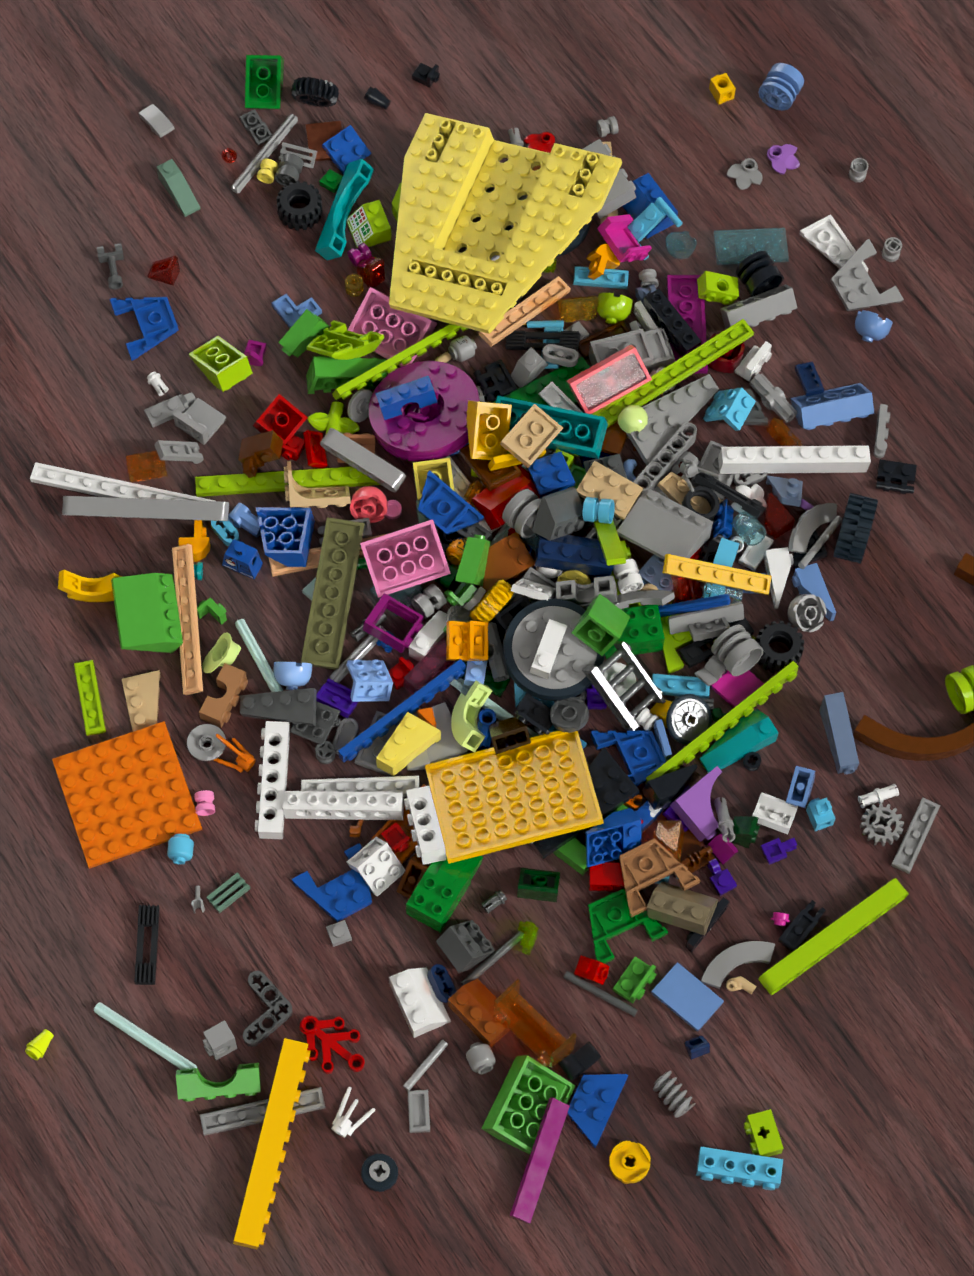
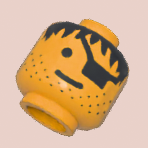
M457 537L450 543L446 549L447 559L450 563L460 565L467 538Z

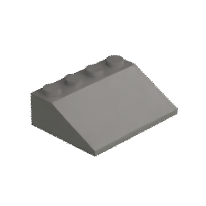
M649 488L637 500L618 528L617 533L619 536L664 560L665 554L690 558L710 538L713 521Z

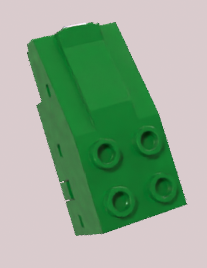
M658 605L621 609L630 616V619L617 641L628 643L633 655L663 651L665 637ZM614 645L605 653L606 659L617 651Z
M446 856L444 861L431 863L406 903V914L441 933L471 884L473 876L482 863L483 856L448 864Z

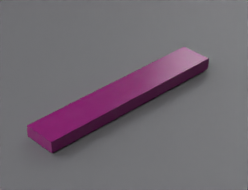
M549 1098L510 1216L525 1223H531L570 1105L555 1098Z

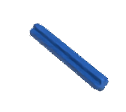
M728 594L658 606L660 617L727 606L730 605V597Z

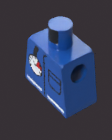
M233 539L224 554L222 565L255 579L263 562L257 549Z

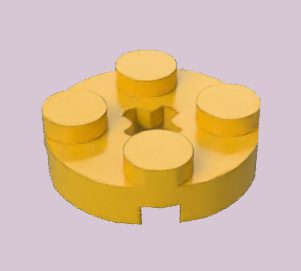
M623 1141L613 1148L609 1157L611 1173L624 1184L639 1182L645 1178L650 1169V1154L640 1143ZM627 1157H629V1159H633V1158H634V1159H635V1162L633 1163L634 1166H633V1167L626 1166V1165H625V1163H626V1159H625V1158H627Z

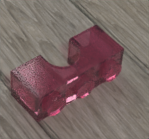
M443 638L404 677V687L412 694L432 681L440 670L444 672L455 662L453 660H446V641Z

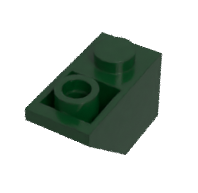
M734 816L733 831L735 839L732 843L745 848H749L750 843H755L760 825H757L759 818L755 816Z

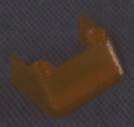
M517 979L494 1001L493 1011L495 1014L493 1016L500 1024L504 1023L538 1056V1061L544 1067L547 1065L553 1067L574 1050L577 1035L573 1033L566 1040L519 994L521 981Z

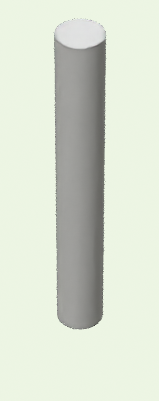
M441 1040L403 1085L407 1091L411 1090L448 1046L447 1042Z

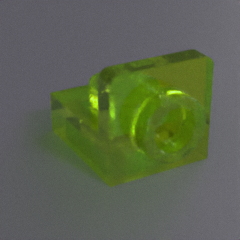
M520 921L518 930L526 933L523 935L520 943L523 946L522 953L530 955L537 939L539 928L532 922Z

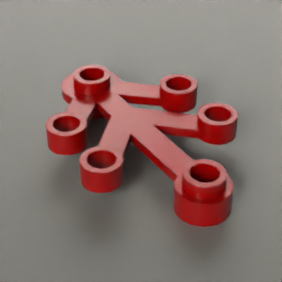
M306 1016L300 1022V1030L307 1036V1050L316 1053L314 1057L309 1056V1061H315L318 1058V1050L315 1048L316 1036L322 1041V1071L324 1073L330 1074L334 1070L330 1048L348 1062L349 1068L352 1071L359 1072L364 1068L365 1060L362 1055H352L337 1043L338 1041L348 1040L352 1043H357L360 1040V1032L358 1030L352 1029L349 1032L326 1034L321 1029L333 1027L335 1030H342L345 1026L344 1019L336 1017L330 1020L319 1021L314 1016ZM341 1021L342 1025L338 1027L335 1025V1022ZM311 1023L314 1025V1027L312 1029H307V1024ZM356 1033L358 1037L356 1039H352L350 1037L351 1034ZM359 1061L361 1064L359 1067H354L353 1063ZM330 1064L332 1067L330 1070H326L324 1066Z

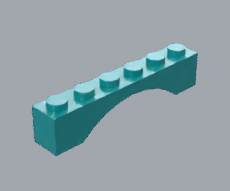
M363 159L347 164L315 251L327 261L342 256L347 243L345 227L348 215L358 196L369 184L374 168Z

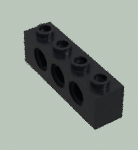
M660 289L644 297L643 305L658 328H664L667 338H669L668 341L681 357L701 346L702 341Z

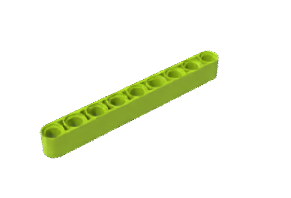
M896 878L891 880L763 973L758 980L770 995L775 994L899 904L909 893Z

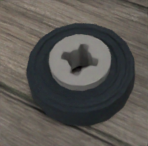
M374 1154L364 1161L361 1168V1178L369 1189L376 1192H384L396 1183L398 1167L390 1156Z

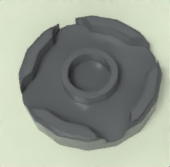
M577 697L558 700L550 710L552 725L562 732L572 733L579 731L588 722V707L582 699Z

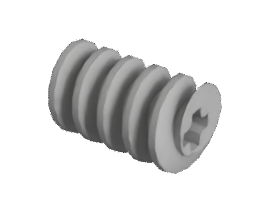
M670 1070L654 1082L653 1090L654 1092L660 1091L658 1094L659 1098L666 1097L663 1103L665 1105L670 1104V1111L676 1110L674 1117L677 1118L688 1112L696 1103L690 1104L692 1096L684 1097L687 1090L680 1092L682 1084H674L677 1077L670 1079L669 1076L672 1073Z

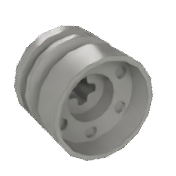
M739 624L724 631L715 640L711 648L712 653L717 656L720 662H724L725 668L732 676H739L750 670L763 655V648L755 639H750L749 632H746L745 628Z

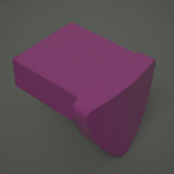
M248 340L244 355L247 356L250 365L263 366V357L267 348L266 343Z
M720 833L708 845L712 848L714 855L719 861L725 864L738 850L732 842H729L728 837V842H725L722 838V833Z

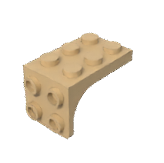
M287 461V466L284 467L285 483H288V485H285L286 501H290V507L309 508V506H317L318 508H325L328 505L343 507L351 504L349 486L303 487L294 480L291 461Z

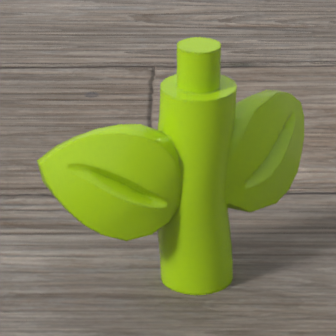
M332 402L329 414L316 412L307 419L315 429L319 431L326 430V434L330 428L342 434H354L360 429L359 425L350 418H341L344 404L341 402Z

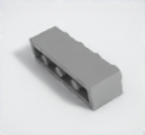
M785 284L723 307L720 310L725 329H728L742 319L750 327H755L759 325V322L764 320L771 321L780 314H790L792 310L797 309L793 288Z

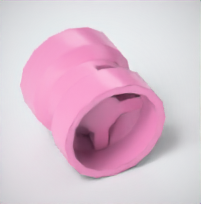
M207 790L196 792L194 794L195 802H197L195 807L196 814L199 816L214 814V792Z

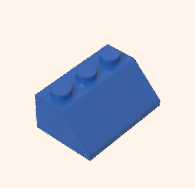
M649 173L633 181L636 187L634 191L636 198L622 206L634 221L652 202L655 203L656 199L661 197L672 211L678 215L676 208ZM666 215L645 238H650L674 225V223Z

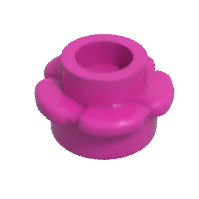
M773 912V918H770L774 921V925L786 926V923L790 922L789 914Z

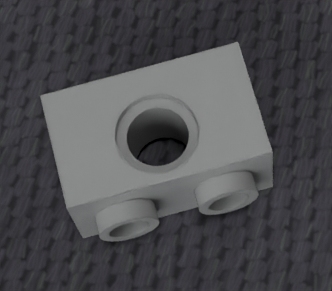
M225 1020L203 1032L205 1039L202 1042L209 1057L213 1055L215 1060H218L237 1049L235 1037Z

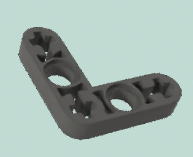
M261 971L250 973L248 984L269 1009L243 1032L245 1044L251 1047L260 1044L286 1022L293 1013L290 1002ZM254 977L257 979L261 977V984L264 986L261 992H259L261 990L258 983L253 984ZM267 991H274L276 993V997L273 1000L265 999L264 995ZM287 1006V1013H280L278 1015L279 1021H277L275 1016L280 1012L279 1007L285 1008ZM266 1018L272 1019L274 1022L273 1026L264 1028L262 1026L263 1020ZM259 1025L260 1030L264 1033L261 1034L259 1031L256 1034V1040H248V1033L255 1034L258 1031L256 1026Z

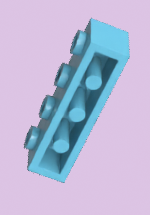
M700 1147L696 1176H701L700 1178L706 1181H712L714 1178L720 1179L722 1183L726 1184L739 1182L745 1187L759 1185L763 1186L762 1188L765 1190H775L781 1184L783 1159Z

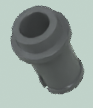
M501 890L498 892L494 891V895L481 903L483 909L491 904L485 909L487 914L500 904H505L504 901L507 898Z

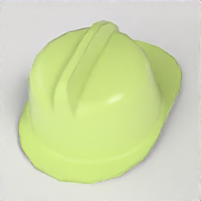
M228 632L220 636L214 647L205 657L202 665L203 672L211 673L218 666H223L224 663L231 665L235 661L241 647L232 641V637Z

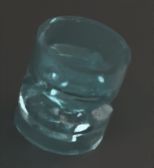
M746 511L738 514L733 520L732 527L747 545H758L765 538V527L756 517Z

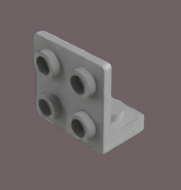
M199 398L194 401L186 412L182 413L177 410L173 415L175 426L203 445L226 421L225 415Z

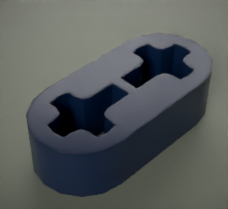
M436 964L428 971V980L438 1000L448 1003V999L456 992V989L447 969L443 965Z

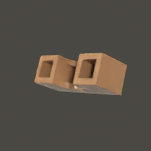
M224 663L216 679L217 686L224 689L226 694L217 699L207 696L199 711L201 720L222 728L224 722L227 723L229 721L230 711L233 706L237 705L240 698L238 695L241 690H245L248 683L245 671Z

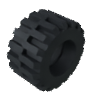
M296 181L294 184L290 182L288 183L289 186H283L282 190L278 192L276 199L278 216L284 226L288 225L289 229L295 228L297 231L301 228L307 230V227H314V223L317 224L322 216V201L319 190L317 188L314 189V185H308L305 181L303 183ZM296 203L307 204V206L302 209H296L291 207Z
M776 621L771 622V626L766 624L764 629L761 628L756 641L763 648V655L757 663L759 665L763 664L764 670L770 669V673H775V671L779 673L792 661L796 664L800 662L804 650V639H802L803 635L801 632L797 633L798 628L796 626L792 628L791 623L786 625L784 621H779V624H776ZM776 641L782 642L788 646L789 651L786 653H776L769 647V644Z

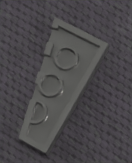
M315 688L241 695L240 714L244 717L273 719L279 722L287 721L293 724H308L309 726L316 727L317 690Z

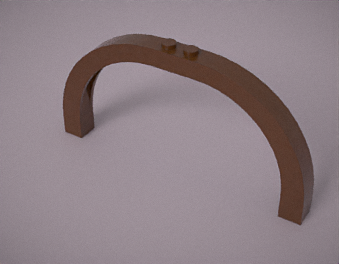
M965 553L954 575L973 586L974 557ZM864 715L855 728L853 737L865 745L892 757L914 761H932L952 757L974 746V723L950 735L923 738L893 731Z

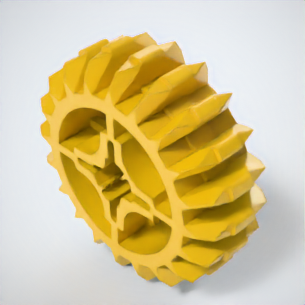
M499 580L487 591L480 602L470 611V617L473 621L489 623L500 612L514 594L508 582Z

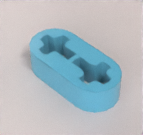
M229 520L219 521L220 523L223 522L224 528L216 525L217 521H211L213 531L226 546H229L232 542V539L227 537V532L231 536L234 535V539L239 541V532Z

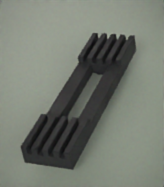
M515 330L507 336L505 347L507 350H529L531 347L534 350H543L544 346L555 344L578 351L580 333L579 331L526 332L524 330ZM526 339H557L560 342L526 343Z
M700 472L693 480L697 484L713 489L741 505L742 510L756 518L763 515L766 510L758 500H751L713 478V476Z
M745 617L743 620L734 621L729 624L730 627L738 624L742 625L746 632H749L750 636L754 634L753 628ZM718 637L696 641L679 651L688 668L714 655L711 648L703 652L700 647Z
M139 905L135 985H155L159 905ZM144 927H152L149 964H142Z

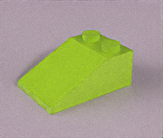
M216 336L189 353V357L210 382L222 392L229 390L232 386L253 374L247 356L220 336Z

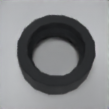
M705 486L693 487L694 492L688 491L682 501V506L712 520L719 510L717 494ZM694 496L705 498L711 506L710 512L707 514L696 512L691 506V499Z

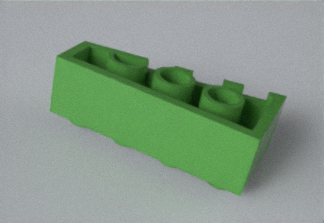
M322 355L314 356L306 374L308 394H315L314 390H323L324 393L331 392V389L344 385L386 361V359L359 357L340 360ZM387 372L383 373V377L376 382L372 380L367 382V386L363 389L376 388L387 376Z

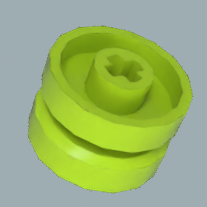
M974 665L963 668L960 673L958 671L946 675L945 678L949 698L961 714L968 713L974 709Z

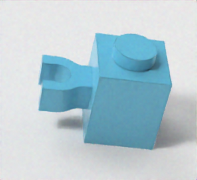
M815 798L809 802L806 812L815 831L834 824L836 818L830 801L827 798Z

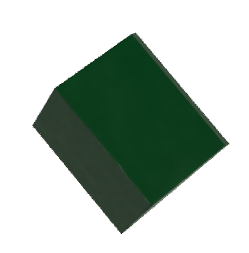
M521 868L517 898L557 902L560 872Z

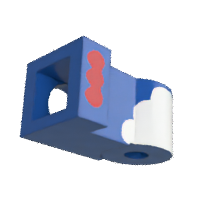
M648 800L637 811H634L641 819V834L664 811L662 808L654 810Z

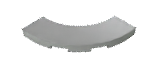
M819 504L804 512L799 518L796 528L792 530L788 551L800 554L807 553V546L811 535L820 525L826 522L831 523L837 515V504Z
M665 590L636 591L617 595V602H613V604L619 609L628 608L629 604L640 602L641 605L663 606L673 600L675 595L674 592Z
M749 941L727 948L712 960L704 972L701 982L720 989L726 976L739 965L753 962L770 964L775 944L764 941Z

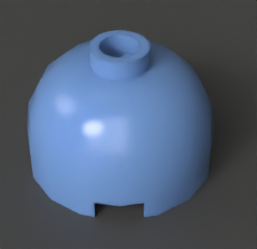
M862 310V312L858 311L855 319L856 331L859 335L863 336L862 340L872 343L873 340L879 341L885 338L893 324L890 319L886 318L884 321L878 317L877 313Z

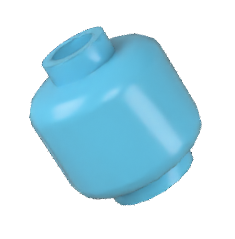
M175 834L168 842L167 856L169 859L173 860V863L180 865L185 864V861L191 860L194 848L193 840L190 839L189 835Z

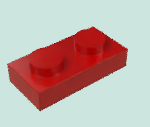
M306 430L303 435L308 466L324 469L328 464L325 449L320 445L323 433Z

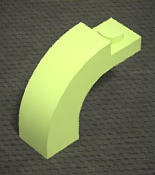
M476 680L466 695L461 693L458 697L451 719V728L455 740L461 746L473 752H476L486 737L477 727V717L481 707L492 692L488 686Z

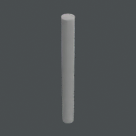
M840 516L834 518L800 561L798 566L801 569H805L842 522Z

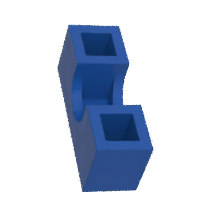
M429 375L375 393L384 420L402 415L401 408L410 402L418 403L420 408L438 403Z

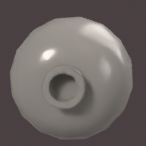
M802 594L790 602L787 615L793 627L796 626L800 631L814 632L823 625L824 622L822 621L827 611L825 603L820 597L812 594Z

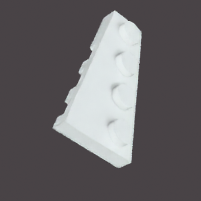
M831 214L800 230V235L839 269L856 252ZM863 261L862 264H863L864 268L866 269V271L868 272V267L866 266V264H865L864 261Z

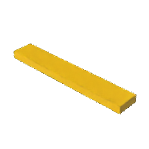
M665 554L662 572L664 574L769 595L772 577L770 575L671 554Z

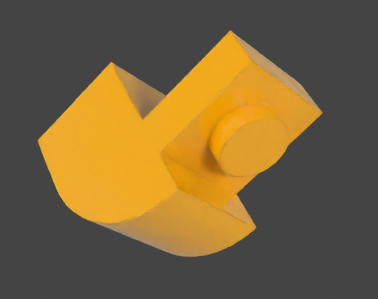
M608 244L599 246L590 252L586 258L591 261L588 277L592 280L603 275L605 269H615L620 265L619 260Z
M194 520V537L179 538V546L192 545L193 563L204 559L211 547L210 539L207 537V528L203 527L202 520Z

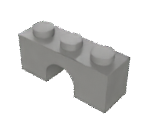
M613 576L594 578L593 583L586 585L578 584L575 580L556 582L557 599L585 606L590 605L601 594L610 602H617V588Z

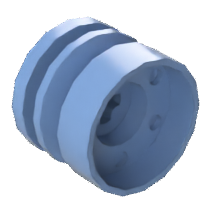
M785 63L774 64L759 88V96L771 108L781 111L788 110L795 101L796 95L802 89L804 78L793 66Z

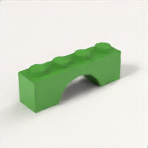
M259 1063L238 1064L235 1074L223 1082H212L205 1079L200 1074L198 1068L177 1070L178 1099L188 1102L200 1097L210 1100L222 1095L225 1098H232L236 1094L244 1093L245 1096L256 1095L257 1092H261Z

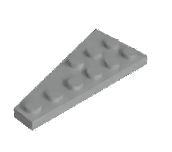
M710 374L642 407L647 413L648 424L640 432L633 431L627 433L646 466L684 423L689 422L719 390Z

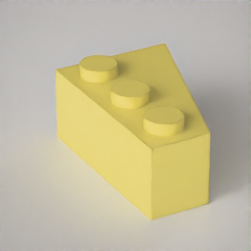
M407 712L376 757L377 767L392 776L396 775L414 758L427 750L435 742L440 741L441 731Z

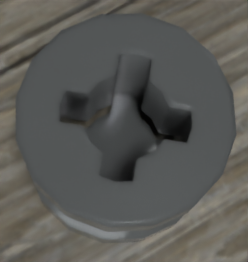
M325 741L324 745L317 744L315 748L317 760L322 764L333 762L335 759L334 745L329 741Z

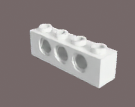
M425 786L406 790L407 798L403 800L405 810L410 811V814H407L409 826L413 825L414 830H411L413 842L417 841L418 843L415 846L417 858L421 857L423 865L446 860L445 846L430 787Z

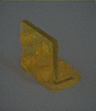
M588 296L558 300L560 320H564V322L570 323L576 320L589 321L597 317L598 297Z

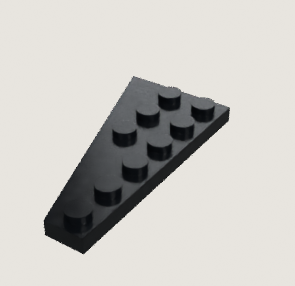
M604 747L588 767L602 818L639 794V789ZM588 828L535 841L532 845L544 859Z

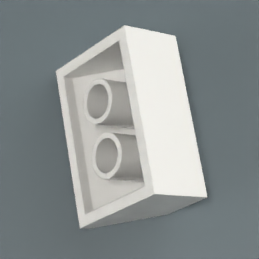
M427 967L407 969L389 977L390 987L413 1038L451 1022L443 1003L436 997L428 980Z

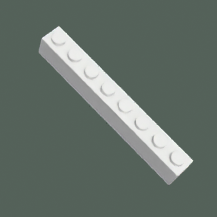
M869 446L721 447L718 456L720 474H756L764 472L858 473L867 472L871 463Z

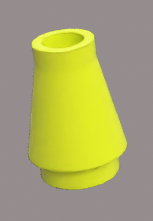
M44 1029L26 1045V1054L34 1060L43 1058L54 1035L47 1029Z

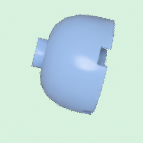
M274 662V677L280 685L286 686V690H297L298 687L304 686L309 682L312 674V664Z

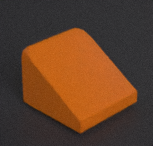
M431 707L417 711L419 719L436 728V721Z

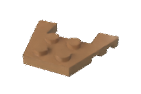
M655 838L619 856L631 918L647 910V905L641 897L639 890L671 874L675 875L684 891L700 883V879L696 875L694 876L684 864L677 861L673 854Z

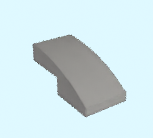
M154 104L139 112L140 118L160 138L175 129L168 118Z

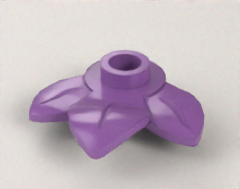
M774 145L767 151V157L772 161V168L779 174H785L786 169L793 170L800 166L799 161L794 156L797 147L793 145Z

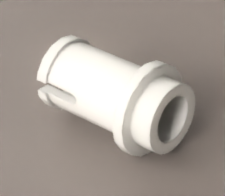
M152 372L147 376V382L154 387L159 396H162L164 393L160 388L165 393L169 388L161 380L159 373Z

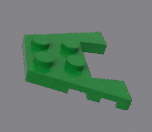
M624 888L588 905L596 960L604 964L615 958L606 940L638 925H643L651 942L668 935V930L664 926L662 927L655 919L648 918L646 910L631 918Z

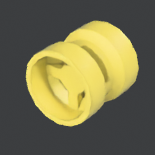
M263 159L260 164L261 169L257 173V179L263 183L271 184L274 181V173L277 172L278 164L274 160Z

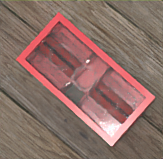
M629 345L568 379L567 383L583 413L592 414L651 381L652 378L636 348Z

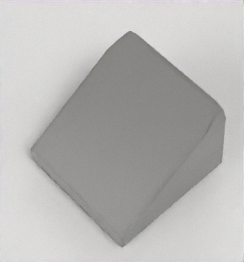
M427 750L407 764V770H424L425 765L430 764Z

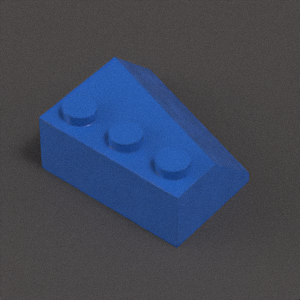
M256 507L265 555L287 567H306L315 524L311 508Z

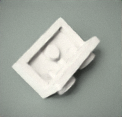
M766 341L761 348L754 345L735 369V373L750 382L753 376L760 372L764 362H768L770 359L772 345Z
M761 793L752 816L759 818L758 824L788 835L798 806L787 804L784 800Z

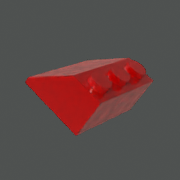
M521 474V476L491 491L485 488L471 498L478 511L485 517L484 520L490 529L493 530L505 524L502 519L503 511L518 492L529 489L538 498L540 497L533 482Z

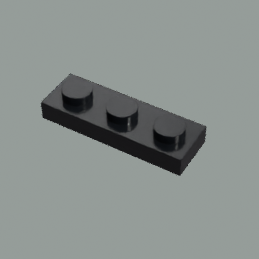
M723 897L717 903L705 935L692 931L686 938L688 941L686 949L690 952L695 950L729 906L727 899Z

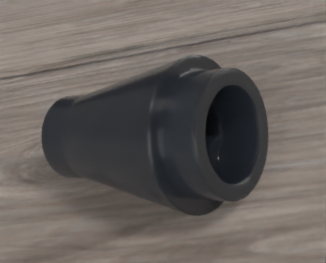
M370 87L364 96L367 103L384 108L385 110L391 103V100L376 87Z

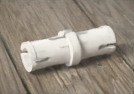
M896 784L882 789L876 788L873 792L858 796L860 806L865 808L877 802L880 804L886 799L899 796L898 788L895 789L897 787Z

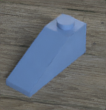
M817 563L807 565L805 569L796 568L792 576L794 587L798 588L801 595L812 594L820 597L826 606L827 612L825 617L829 621H833L836 610Z

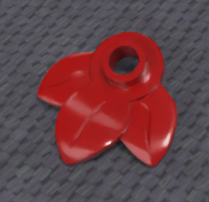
M543 132L540 135L530 134L524 139V142L528 144L530 149L550 153L555 143V137L549 132Z

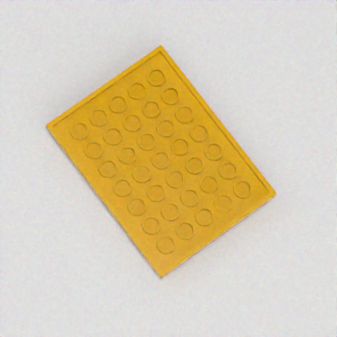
M555 731L549 733V735L543 734V736L531 737L530 744L497 755L493 747L425 765L448 864L604 824L578 731L572 733Z

